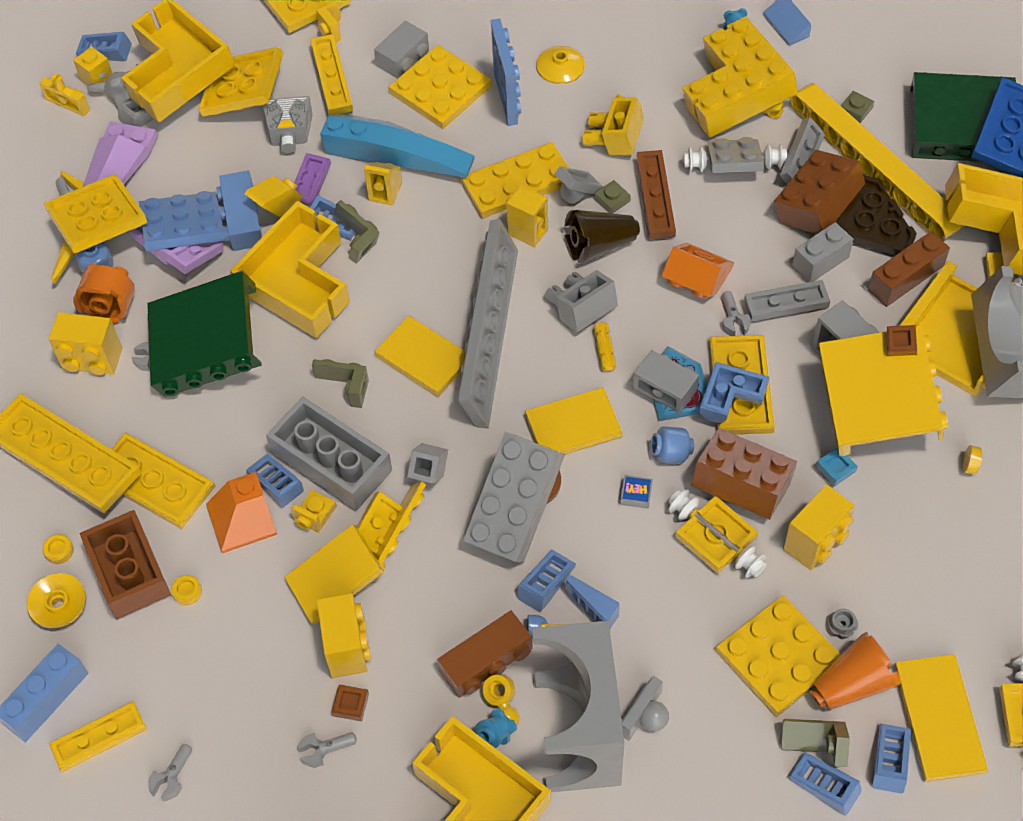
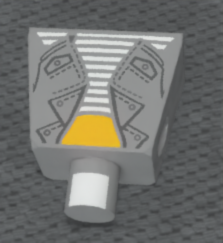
M309 96L269 99V102L263 105L272 145H281L283 152L292 153L296 150V144H304L308 141L313 116Z

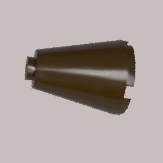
M570 210L565 218L564 227L569 226V234L565 235L567 249L573 260L578 259L577 262L587 261L635 241L640 233L639 222L631 215Z

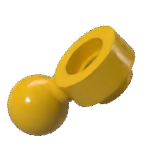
M503 674L490 676L483 685L484 698L491 705L502 709L504 715L510 720H514L516 725H518L520 720L519 713L509 704L515 695L514 682L510 677ZM500 684L503 685L505 689L503 695H501L498 692V687Z

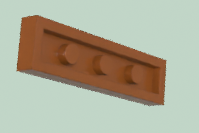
M662 150L637 152L636 159L649 239L675 237L676 228Z

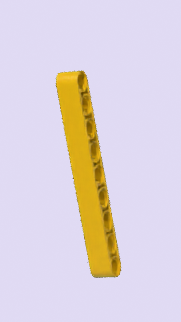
M810 83L798 90V94L790 97L792 108L803 119L811 117L825 133L824 138L847 158L859 160L862 172L865 175L882 180L889 197L894 199L928 233L932 231L944 241L964 227V225L949 222L947 208L949 202L818 85Z

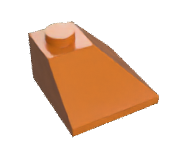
M256 472L228 481L206 503L222 554L277 535Z

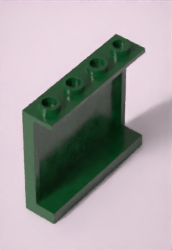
M914 72L910 92H913L914 112L912 158L982 162L972 158L971 155L998 84L1003 76ZM1004 77L1016 82V77Z
M243 270L147 303L151 386L164 397L175 396L179 392L199 388L204 384L224 380L229 376L245 373L253 368L262 366V362L253 355L249 294L256 292V284Z

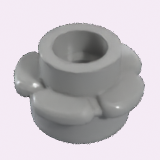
M838 609L829 616V629L834 635H841L843 638L850 637L854 634V630L858 628V620L855 614L848 609ZM840 622H845L846 625L842 626Z

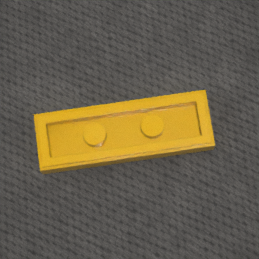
M132 701L50 742L49 745L58 767L63 773L146 731L147 728L135 702Z

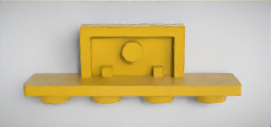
M423 481L409 488L400 505L381 491L376 492L356 526L383 570L386 566L383 562L387 555H390L398 545L397 537L400 531H404L412 519L409 516L411 511L424 498L422 491L426 484Z

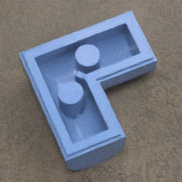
M716 362L700 406V414L711 422L722 423L728 417L734 398L762 405L770 377Z

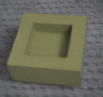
M852 91L841 104V107L861 123L873 109L875 101Z
M613 180L595 192L594 199L609 213H614L631 201V195Z

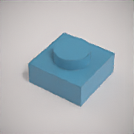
M838 447L816 463V467L834 487L854 474L858 467L848 455L839 456Z

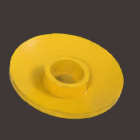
M554 46L546 49L539 55L536 67L538 74L544 80L553 84H567L577 80L583 74L585 61L581 53L574 48Z
M65 573L51 574L40 579L31 588L26 602L27 611L32 620L40 626L46 628L63 627L73 622L83 611L86 603V592L82 583L76 577ZM58 602H64L61 606L55 608Z

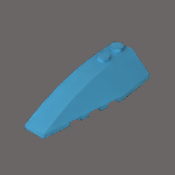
M347 114L329 115L320 133L325 152L329 155L371 162L391 163L400 167L467 178L475 159L474 155L384 120Z

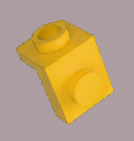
M334 1L316 9L318 28L322 36L334 34L337 43L341 41L338 23L341 20L339 3Z

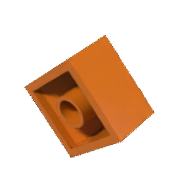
M687 242L672 247L662 277L669 279L668 283L677 288L685 286L692 289L691 293L693 295L706 299L707 296L711 297L717 294L735 262Z

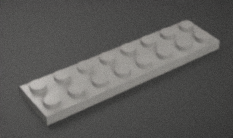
M500 219L490 220L489 229L485 233L486 246L485 252L481 255L482 268L481 274L477 278V296L473 300V319L469 322L470 336L469 341L465 345V364L461 367L462 381L460 388L457 390L458 403L462 405L468 417L477 428L489 429L518 255V249Z

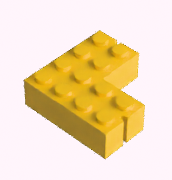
M162 0L152 8L160 29L157 30L149 11L131 23L139 44L152 55L121 77L129 97L141 108H144L158 123L235 66L229 46L174 0Z
M747 16L727 25V30L721 28L703 37L707 60L716 71L682 87L686 109L696 122L698 121L700 127L709 138L798 94L795 72Z
M958 163L945 184L946 200L949 202L947 205L949 222L999 233L1004 266L1012 267L1013 274L1023 275V178Z
M296 201L230 270L231 274L243 270L255 282L256 292L249 294V298L316 339L332 323L331 317L336 318L350 303L347 285L319 268L341 244L338 224L320 213L316 216V211L299 201Z
M454 716L435 735L436 747L432 742H429L412 762L415 776L455 806V809L445 821H537L551 803L550 789Z

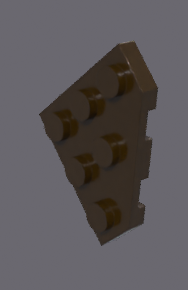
M863 174L865 185L839 216L836 223L853 238V243L896 256L915 242L917 233L903 218L904 213L896 201L891 199L885 191L886 186L882 180Z

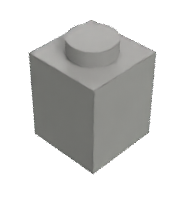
M424 443L418 445L412 450L407 477L435 484L444 476L448 449Z

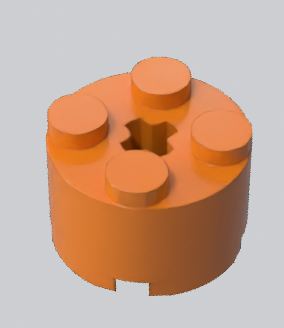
M89 264L73 297L75 308L81 314L84 311L91 316L111 318L113 324L118 323L121 318L124 319L135 293V286L128 277V271L119 266L113 268L105 265Z

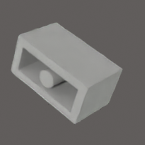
M405 20L374 49L376 66L398 79L428 53V33Z
M835 222L795 248L792 268L807 282H813L849 258L853 238Z
M651 350L634 372L633 388L681 413L698 390L699 375L691 368L683 367L672 361L667 355Z

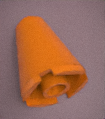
M864 632L813 683L815 690L811 694L820 708L826 705L829 710L895 688L901 684V680L897 671L891 674L888 670L890 669L889 664L891 661L881 646L872 636L868 635V632Z

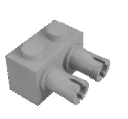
M598 270L585 278L577 272H573L572 275H568L565 284L569 287L567 290L563 291L557 285H553L552 289L548 288L545 293V298L558 306L560 321L577 333L618 306L614 281Z

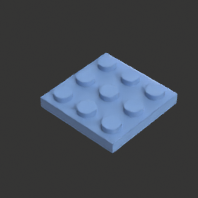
M500 18L490 20L493 72L508 126L517 125V114H521L520 101L517 99V97H521L519 83L516 82V80H520L518 65H513V61H515L514 50L512 46L508 47L507 44L510 43L508 29L503 28Z
M202 191L191 195L178 194L168 198H149L145 201H139V207L144 212L148 222L142 225L145 251L225 241L216 191Z

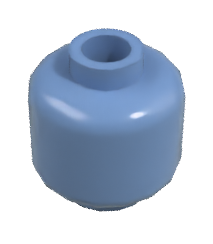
M103 242L76 253V260L82 274L89 264L113 267L112 255L108 246Z
M663 426L657 433L652 435L651 453L656 456L659 462L682 464L689 455L693 454L694 440L690 438L685 428Z

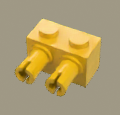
M637 97L613 98L609 112H590L588 117L589 127L604 128L603 130H584L582 137L584 146L605 145L609 155H633L644 120Z

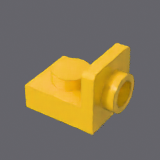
M311 490L300 506L294 504L291 511L297 526L306 531L311 529L319 533L337 505L336 501Z

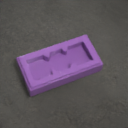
M306 153L294 182L298 185L296 190L303 195L300 200L302 204L311 206L316 196L319 195L332 163L329 158Z

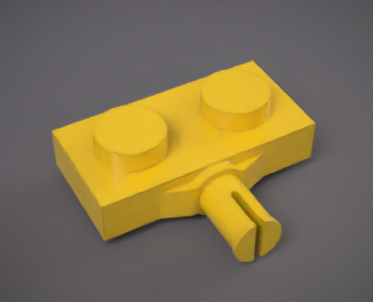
M54 74L51 79L44 77L39 83L45 100L83 117L90 111L85 94L78 89L74 90L67 87L61 75Z

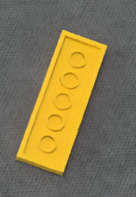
M21 393L0 413V447L103 514L142 473L138 465Z

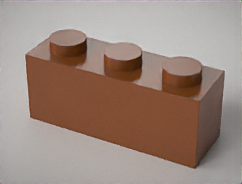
M930 231L874 270L868 291L888 307L943 268L950 247Z
M510 610L437 659L439 672L459 698L465 694L470 695L476 692L481 687L482 682L490 676L502 674L506 670V666L515 660L521 661L530 654L531 649H533L532 636L513 611Z

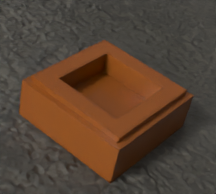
M916 325L887 326L888 356L917 355Z
M339 685L331 712L332 716L362 722L369 696L368 689Z

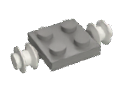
M743 137L739 140L717 138L714 141H707V157L703 147H700L698 152H693L691 147H689L688 152H684L683 156L684 168H689V173H691L693 167H698L700 172H703L706 164H710L712 173L764 171V165L768 170L771 169L773 164H777L779 169H782V165L785 164L787 159V149H782V144H779L777 149H772L770 144H768L763 153L761 152L758 139Z

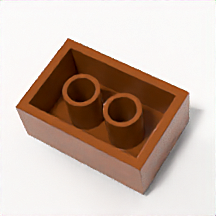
M815 150L774 200L780 223L815 234L820 233L835 223L865 185L860 161Z
M718 428L697 460L691 486L770 520L790 486L798 461Z
M135 510L79 533L107 603L116 619L171 595Z

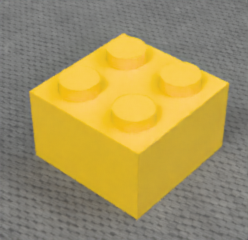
M58 312L48 339L62 369L70 372L85 371L95 375H114L123 349L111 318Z
M826 484L790 522L784 550L810 570L818 563L823 565L832 554L831 549L836 543L841 545L849 536L850 531L848 528L854 521L852 513L855 505Z
M353 593L318 599L317 606L324 654L332 679L368 672L366 661L371 660L369 643L367 642V628L361 603L355 604Z

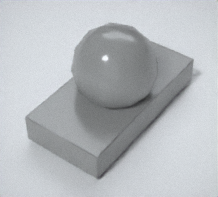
M559 167L554 173L563 182L560 187V195L568 203L579 202L585 193L594 194L603 187L586 171Z
M655 676L650 678L622 720L624 738L628 741L631 740L641 724L646 730L654 732L663 729L669 721L667 708L661 702L656 701L662 692L663 681Z

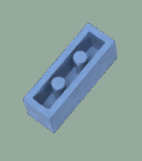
M250 171L220 175L221 186L216 187L219 202L223 201L224 206L219 208L222 222L227 221V226L223 227L225 241H231L233 251L252 248L262 238L257 203L244 194L247 189L253 187Z
M57 644L0 705V722L26 743L89 674L80 659L60 644Z

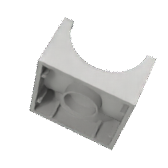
M1001 266L971 294L987 397L1023 398V287L1011 283L1014 276L1012 267Z
M609 620L532 628L534 645H545L555 648L572 661L558 668L534 672L536 688H549L560 691L571 697L584 712L580 719L567 730L553 736L544 737L545 754L578 755L575 761L565 770L545 777L546 787L552 793L621 786L624 734Z

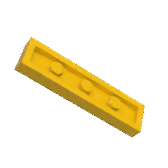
M334 34L311 38V46L329 115L353 112V105Z

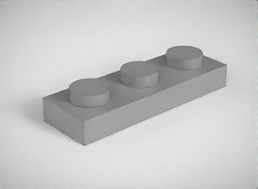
M811 117L802 120L780 173L781 178L787 184L815 150H819L825 133Z
M823 280L748 293L744 296V302L751 322L828 308L830 305V299Z

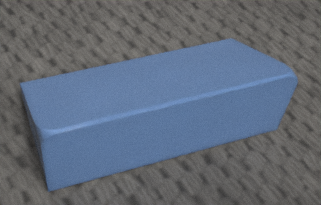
M777 0L764 11L763 15L788 45L810 37L811 23L791 0Z

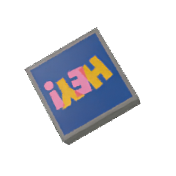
M625 475L620 504L649 508L653 479Z

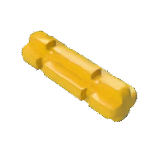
M598 322L593 330L597 338L596 345L599 359H601L600 366L604 372L614 371L617 364L615 356H613L614 349L611 335L608 334L610 333L609 325L606 322Z

